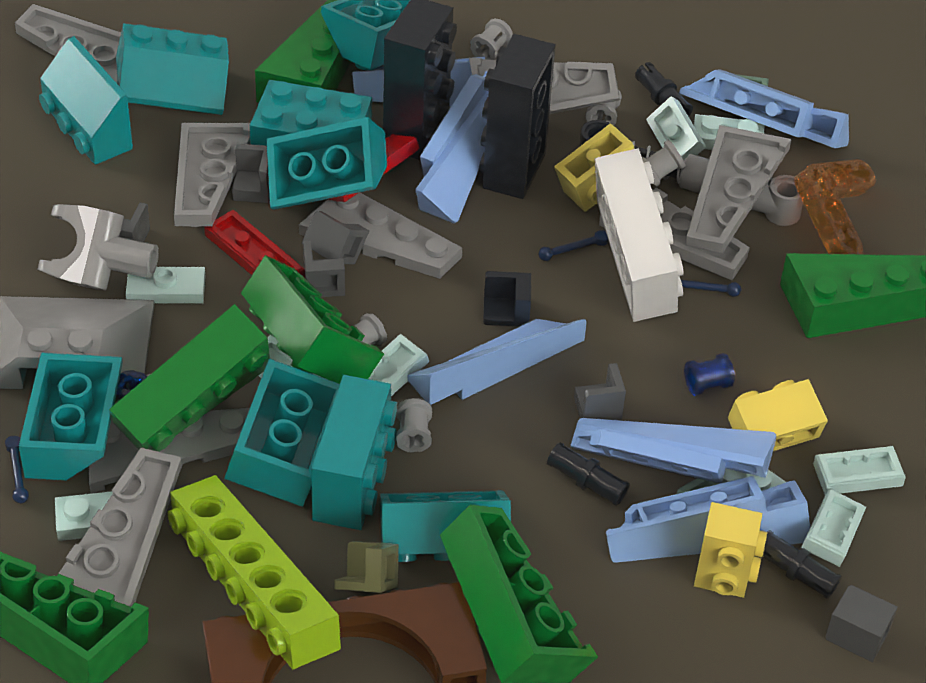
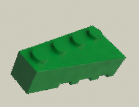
M327 0L323 5L334 2L336 0ZM321 7L255 70L257 103L260 102L269 80L336 91L351 61L341 56L320 13Z
M786 254L780 286L806 338L926 317V255Z
M266 255L263 257L241 292L250 304L249 311L263 321L264 325L262 328L276 338L278 341L276 346L283 353L290 356L293 360L291 366L316 374L340 384L343 375L368 379L384 356V353L377 346L362 342L365 335L357 327L352 325L350 327L345 321L340 319L342 313L335 306L321 298L322 294L296 269Z
M234 304L109 409L113 423L138 450L145 448L158 452L162 451L173 441L177 434L194 424L210 410L264 372L270 359L268 337Z
M470 504L440 534L448 558L463 590V595L468 602L478 626V631L483 638L501 683H570L598 658L590 643L582 646L573 632L577 623L570 612L567 610L561 613L549 595L553 586L546 575L541 574L527 561L531 552L502 508Z
M0 552V637L68 683H103L148 643L149 607L135 602L130 607L115 601L114 594L98 589L95 593L75 586L74 579L61 574L57 576L45 575L37 572V565Z

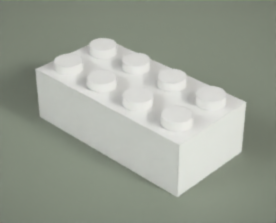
M639 148L595 158L597 203L633 322L678 312V297L683 296V287L680 276L683 275V266L679 253L672 254L670 244H673V235L669 222H662L660 216L664 212L659 191L653 192L650 185L654 183L650 162H643Z

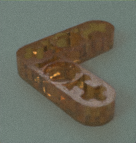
M859 159L808 165L795 176L794 183L828 254H862V242L840 198L860 196L873 187L876 183L873 170L866 162Z

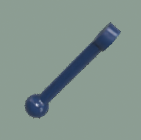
M599 230L590 238L551 249L549 247H542L538 255L541 260L549 261L554 255L588 245L597 244L604 246L608 243V236L606 231Z
M681 280L683 288L727 292L732 297L738 296L741 292V286L736 282L723 285Z
M10 436L5 440L6 450L11 453L15 482V490L12 497L16 503L22 504L28 500L29 493L23 485L19 455L21 438Z

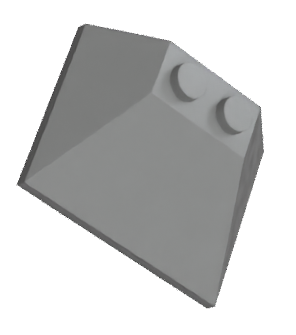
M0 296V389H23L27 368H38L41 353L122 357L123 364L117 391L130 392L145 379L155 306L154 300Z

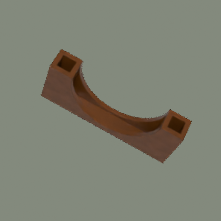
M443 582L430 587L411 590L397 589L385 594L365 597L352 596L345 600L328 602L339 615L340 638L364 637L394 645L415 658L426 669L434 683H486L487 667L477 628L459 582ZM246 615L234 617L221 616L214 620L202 621L210 683H272L280 669L287 663L281 655L276 656L273 654L264 634L260 629L254 630L251 627Z

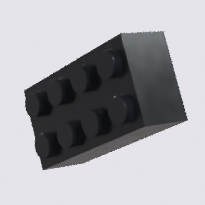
M410 0L384 38L383 130L385 131V139L391 134L416 137L419 149L409 157L420 160L421 154L451 108L449 104L454 90V80L451 79V70L456 58V53L452 51V43L457 32V24L453 23L454 7L429 0Z
M513 33L507 46H501L497 55L496 67L488 70L484 81V90L488 91V97L482 111V118L487 119V123L483 129L480 142L481 146L485 147V152L481 157L479 172L483 173V189L524 199L546 155L556 44Z

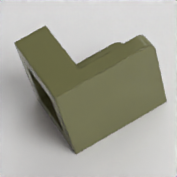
M364 541L349 542L347 576L335 579L334 589L382 593L398 587L399 544Z

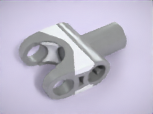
M53 205L51 216L65 220L75 228L77 244L67 257L52 259V261L39 260L37 270L78 286L102 291L107 289L111 270L145 278L152 277L158 262L159 248L155 244L119 237L124 216L87 206Z

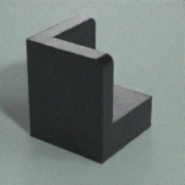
M487 271L485 273L483 323L485 325L517 327L529 323L531 273Z

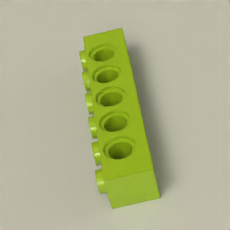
M216 475L170 492L172 510L168 511V520L172 530L177 535L181 533L187 541L192 555L200 557L204 561L211 578L214 581L219 580L223 584L230 601L234 605L239 604L246 613L251 627L254 630L260 629L274 655H281L293 670L341 650L338 613Z

